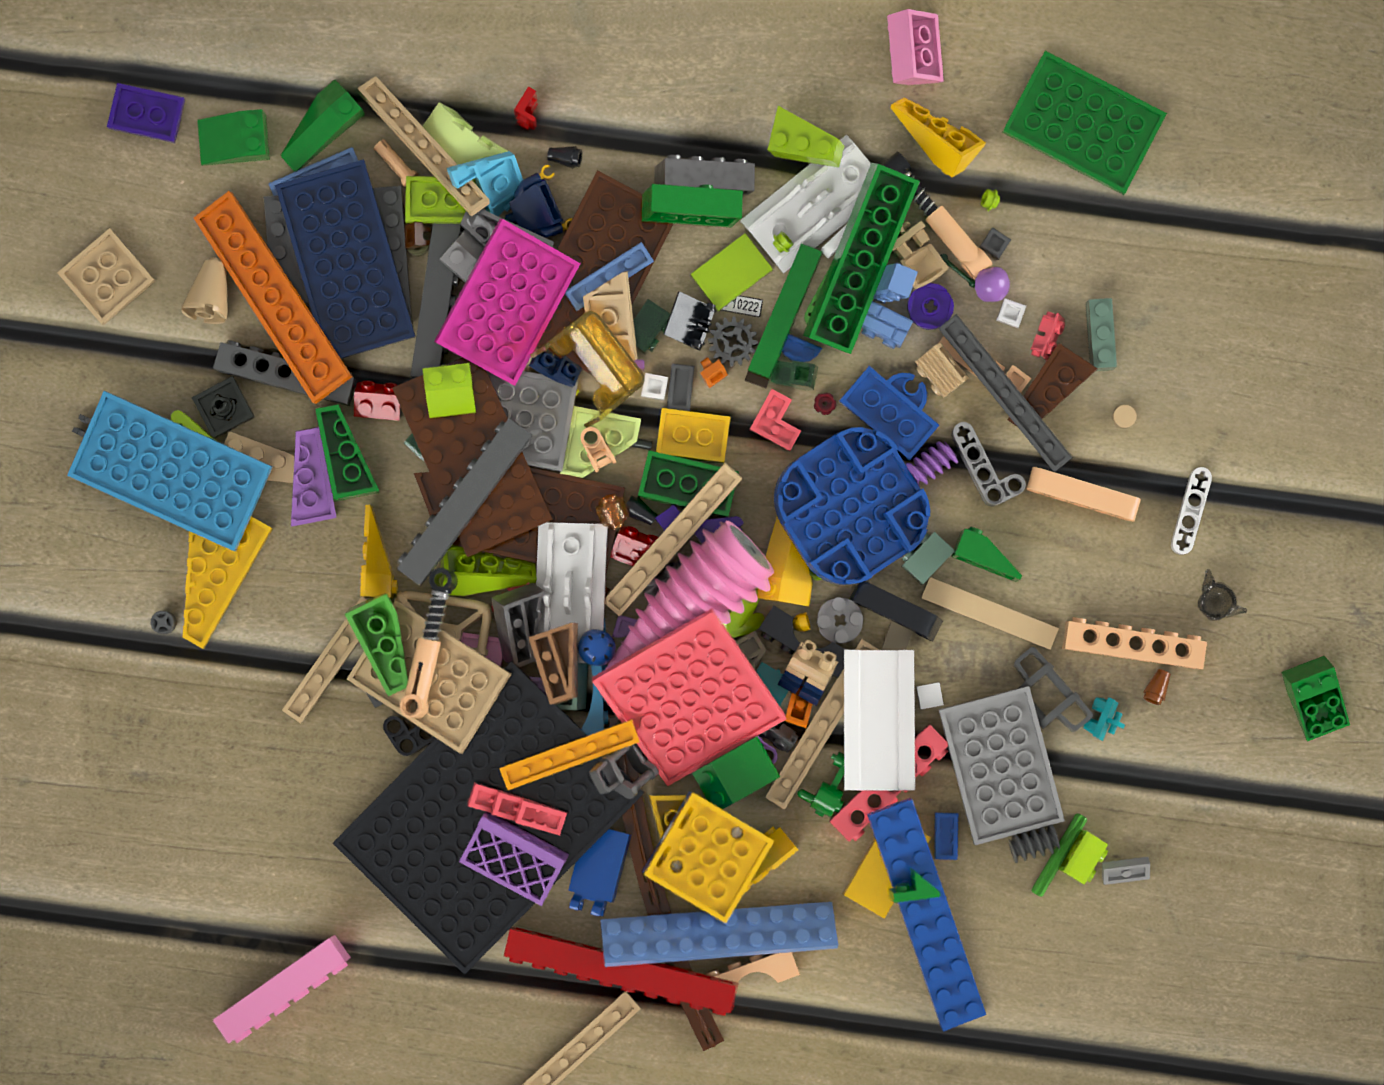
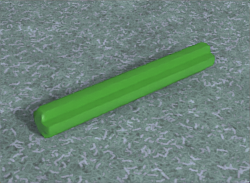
M1079 813L1075 814L1059 841L1060 850L1058 847L1055 848L1054 854L1051 855L1032 887L1031 891L1034 894L1042 897L1086 824L1087 818Z

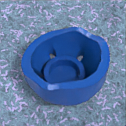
M592 629L585 632L578 644L579 656L585 663L592 666H601L609 663L616 651L614 639L603 630Z

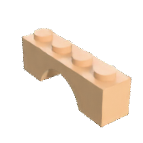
M792 952L768 954L765 956L763 954L753 955L749 957V962L741 964L740 961L727 965L728 969L719 972L718 969L705 973L706 975L737 983L745 975L753 972L766 973L778 983L800 975Z

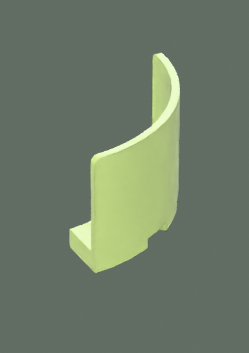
M440 102L422 126L457 165L508 152V150L497 145L484 135L480 138L471 131L473 127L455 110Z

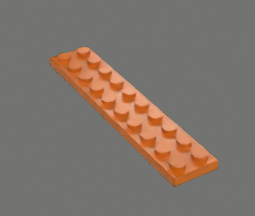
M226 192L196 215L194 220L311 401L317 404L352 378L345 364L233 192Z

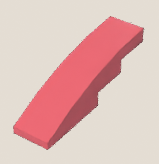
M474 783L467 803L469 807L490 812L492 815L556 835H560L567 815L564 811L478 783Z

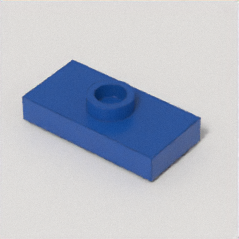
M934 812V859L958 860V813Z

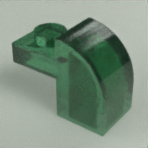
M778 361L772 373L770 383L793 387L799 390L813 391L818 366L799 361H793V363Z

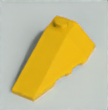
M906 98L894 102L890 107L934 165L950 177L963 172L986 144L985 141L962 126L960 129H957L947 124L948 119L933 117L928 109Z
M365 505L364 537H367V542H364L362 553L363 559L366 560V565H361L360 596L372 598L387 593L389 599H393V594H397L398 581L394 580V574L373 506Z
M772 826L763 834L774 840L745 892L751 888L750 886L761 881L771 869L775 870L798 851V848L780 826L777 829Z

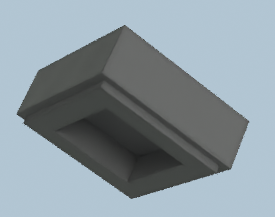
M992 227L979 248L999 260L1011 239Z

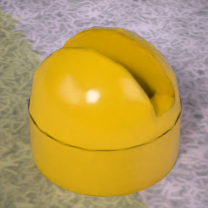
M807 612L800 613L793 618V627L799 632L811 630Z

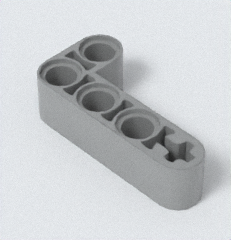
M961 422L953 428L951 433L952 440L986 505L997 506L1024 491L1025 480L1018 474L1010 475L1002 480L998 479L973 427L969 423ZM959 428L963 431L967 430L968 434L965 436L967 441L973 440L974 443H970L963 448L962 445L966 441L963 436L958 437ZM974 448L978 451L979 457L977 460L968 458V449ZM979 469L988 471V480L982 481L978 478L977 472ZM1015 479L1019 482L1020 488L1018 491L1009 489L1008 482ZM993 489L999 493L998 501L989 500L987 496L989 490Z

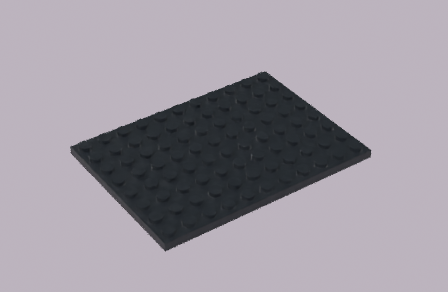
M513 661L504 668L511 673L510 678L463 754L435 738L333 842L464 974L535 904V902L459 862L482 816L486 812L467 805L474 783L511 793L567 813L560 835L502 818L569 854L554 884L645 793L640 788L638 794L633 799H627L614 789L608 793L600 794L590 776V770L605 755L507 790L500 767L587 736L556 704L550 705L547 695ZM618 766L623 778L633 783L634 781ZM601 770L600 775L606 786H608L610 783L603 770ZM483 829L480 831L479 838L481 844L493 841L489 832ZM499 843L502 855L514 852L510 843ZM495 845L483 848L487 859L498 857ZM479 849L471 851L467 859L475 863L483 861ZM528 853L519 855L523 866L534 863L532 855ZM515 856L504 859L507 871L519 868ZM500 860L488 863L491 872L495 874L503 872ZM549 864L540 866L543 877L553 875L556 868ZM536 867L524 870L528 882L540 879ZM521 872L509 874L512 883L516 885L524 883ZM541 882L530 885L531 892L541 898L544 892Z

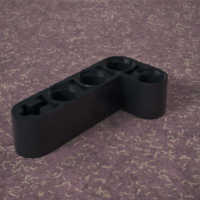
M866 581L857 583L849 600L908 628L917 635L932 642L943 623V620L937 615Z
M390 716L383 723L384 732L397 752L403 756L416 754L436 738L432 735L430 739H424L421 736L422 728L416 726L410 730L406 722L399 716ZM392 720L400 722L401 728L397 733H393L389 729V724ZM406 739L413 742V749L408 753L402 749V742Z

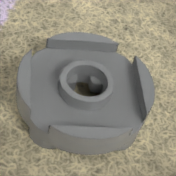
M837 597L828 600L818 612L817 625L819 632L830 642L842 644L852 641L862 629L863 615L855 602L847 598ZM843 614L846 617L844 619L846 625L835 626V615L840 617Z

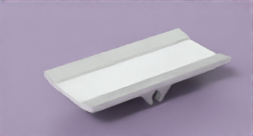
M847 135L840 139L844 145V150L839 168L814 163L809 164L740 220L783 274L791 268L801 244L816 248L845 225L850 218L871 163ZM782 231L792 240L794 245L790 248V252L783 251L781 253L775 248L772 243L774 241V234L778 235Z
M545 523L538 527L536 585L545 591L544 598L541 600L540 611L542 612V617L539 619L537 630L539 634L572 622L578 623L579 644L580 638L585 632L592 629L604 631L607 524ZM578 653V663H585Z
M844 650V790H915L914 650Z

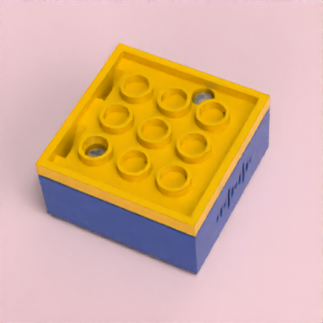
M689 791L643 868L642 873L707 913L727 923L774 840Z

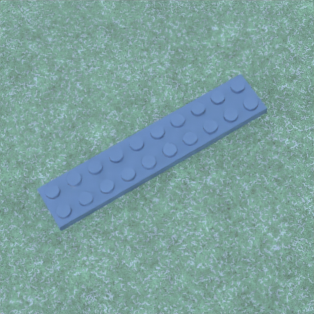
M832 902L734 909L727 923L706 911L601 919L600 921L605 967L838 948Z

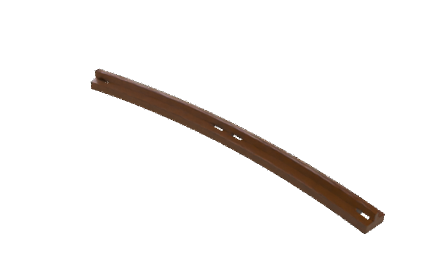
M609 718L610 727L617 725L616 722L622 723L619 718ZM626 754L615 762L633 781L639 777V773L633 769ZM642 795L622 815L625 831L627 834H631L629 849L647 915L672 914L664 886L647 876V882H645L642 869L654 851ZM655 889H657V892H658V895H659V899H660V903H658L657 896H656V893H655ZM648 891H650L651 897L654 903L653 905H651ZM689 960L664 962L666 965L693 971ZM680 1002L703 1052L724 1041L709 1008L703 1007V1010L689 1007L690 1003ZM709 1027H710V1029H711V1031H712V1033H713V1035H714V1037H715V1040H713V1038H712V1036H711V1034H710V1032H709V1030H708ZM701 1031H704L709 1043L706 1042Z

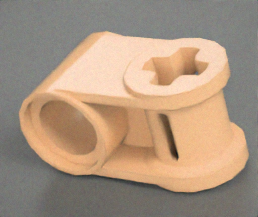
M594 427L585 428L581 433L580 439L595 472H599L600 468L611 462L613 464L617 463L599 430ZM586 433H596L598 436L597 441L594 444L586 443L584 440Z

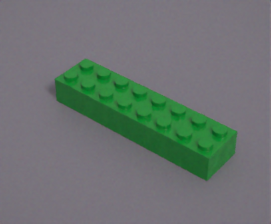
M871 163L803 336L845 353H852L919 185V180L881 164Z

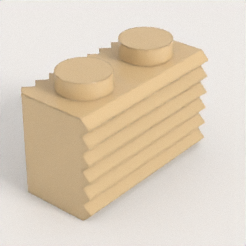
M942 343L936 344L915 361L918 365L916 368L919 374L924 378L927 377L932 383L931 388L938 396L942 395L943 398L969 379Z

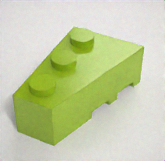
M777 107L768 145V151L774 157L840 167L844 145L838 138L784 108Z

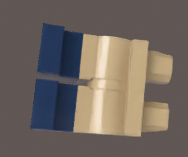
M806 640L804 643L801 642L777 685L796 695L805 677H808L798 696L817 706L838 664L835 661L836 655L829 651L824 652V654L817 651L815 643Z

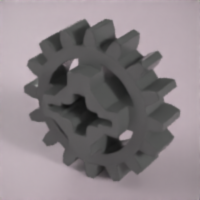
M733 316L732 322H728L725 317L723 318V325L716 322L717 330H710V334L714 338L708 339V343L713 344L709 351H715L714 359L722 358L721 363L723 365L728 361L730 362V367H733L734 362H738L739 366H742V359L749 362L750 357L748 354H755L756 350L752 346L758 345V341L752 340V338L757 333L750 332L752 325L745 326V319L743 318L740 322H736V317ZM735 327L733 331L728 333L723 331L726 328ZM743 331L748 337V344L742 340L741 334ZM736 337L738 345L734 344L733 347H730L729 341L726 339ZM717 340L724 345L723 353L718 347ZM734 352H744L739 356L731 357Z

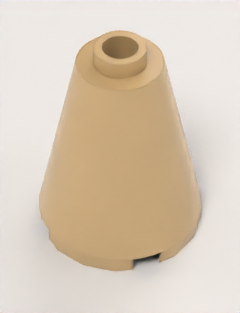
M211 257L210 260L204 261L182 305V313L193 320H196L197 317L204 318L203 323L223 324L227 320V269L219 258Z

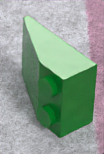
M262 109L237 111L197 120L201 166L270 160L267 117Z
M970 526V528H965L960 532L954 548L955 551L951 556L952 558L1014 582L1021 580V573L988 537L982 535V530Z
M758 736L692 773L708 802L721 810L780 777Z

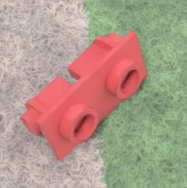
M1047 311L1046 315H1043L1038 331L1045 333V335L1040 336L1036 334L1031 347V355L1035 357H1040L1041 355L1047 361L1057 347L1056 341L1058 336L1063 333L1065 328V319L1059 313L1054 314Z

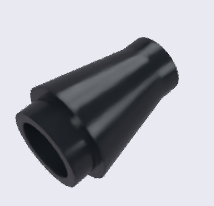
M577 146L549 147L547 160L574 169L581 165L582 149H577Z
M634 496L629 498L622 510L626 513V516L647 523L650 526L658 515L639 497L636 498Z

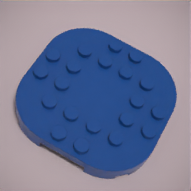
M856 427L834 434L791 462L783 470L775 486L774 507L781 525L809 569L821 579L833 584H856L872 578L873 575L906 553L914 550L921 543L928 530L930 504L926 492L923 488L920 489L897 452L898 447L879 431Z

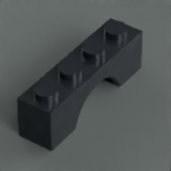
M773 605L759 628L762 631L760 636L771 643L775 639L782 644L780 648L791 655L793 652H796L800 645V642L793 633V617ZM832 642L826 647L816 650L823 654L829 651L836 655L835 661L838 664L832 677L838 678L844 669V650L846 649Z

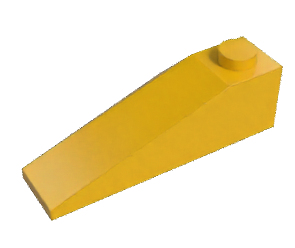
M776 517L765 556L774 570V573L768 578L771 589L770 591H764L758 588L757 598L766 601L809 606L813 585L809 567L784 530L778 517Z

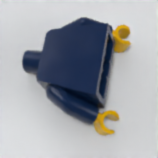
M550 165L543 166L541 173H534L520 182L514 193L515 199L510 201L509 204L512 212L505 215V220L544 238L562 234L568 228V221L573 219L567 218L565 221L563 220L546 180L552 179L555 174L552 173L550 176H546L543 173Z

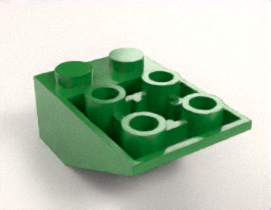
M1325 656L1281 672L1287 694L1307 742L1350 725L1335 667Z

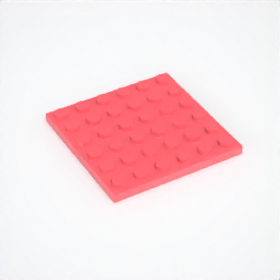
M712 608L592 677V682L619 720L623 723L632 719L640 739L637 745L650 763L657 767L660 777L667 786L786 720L785 713Z

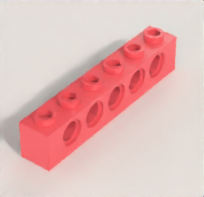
M930 724L915 737V778L919 774L923 777L932 768L929 764L935 758L939 761L948 753L946 749L948 747L947 741ZM923 745L930 749V755L926 759H921L918 756V749ZM860 790L829 822L849 842L852 839L856 842L865 833L863 828L870 823L867 814L896 803L899 800L896 796L901 791ZM872 794H877L880 797V804L877 807H870L868 805V797ZM856 810H860L864 815L862 822L858 824L853 823L851 820V814Z

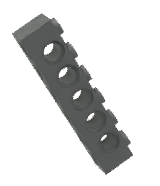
M228 340L227 344L220 342L213 367L217 372L307 395L292 370L289 377H281V369L286 366L289 367V365L280 353L272 352V355L264 354L263 349L250 346L249 349L241 348V343ZM240 355H246L247 362L243 366H237L236 359ZM262 361L269 362V368L265 372H260L258 369V365ZM354 377L350 378L323 400L350 406L357 380Z

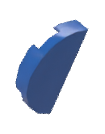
M789 334L782 353L791 361L803 363L816 358L822 348Z

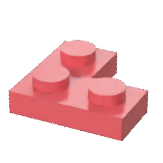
M771 389L750 430L791 451L801 430L781 419L792 399Z

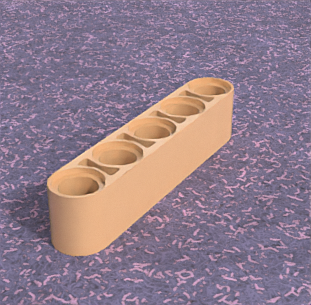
M1032 467L1026 487L1028 491L1131 522H1135L1141 501L1140 498L1037 467Z

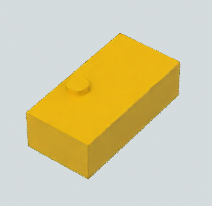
M924 834V835H925V838H926V841H927V843H928V842L930 841L931 837H929L928 835ZM874 838L842 894L885 919L894 903L889 898V888H892L876 839Z

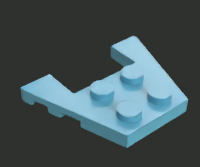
M510 151L447 168L452 185L457 189L475 178L477 186L489 198L490 204L485 207L486 211L496 216H499L504 210L508 211L511 208L509 205L510 201L515 199L514 193L523 180L515 155Z

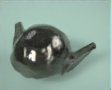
M1205 570L1202 594L1197 602L1201 613L1210 621H1218L1225 617L1228 618L1246 613L1247 609L1237 604V596L1232 588L1224 582H1216L1211 570Z

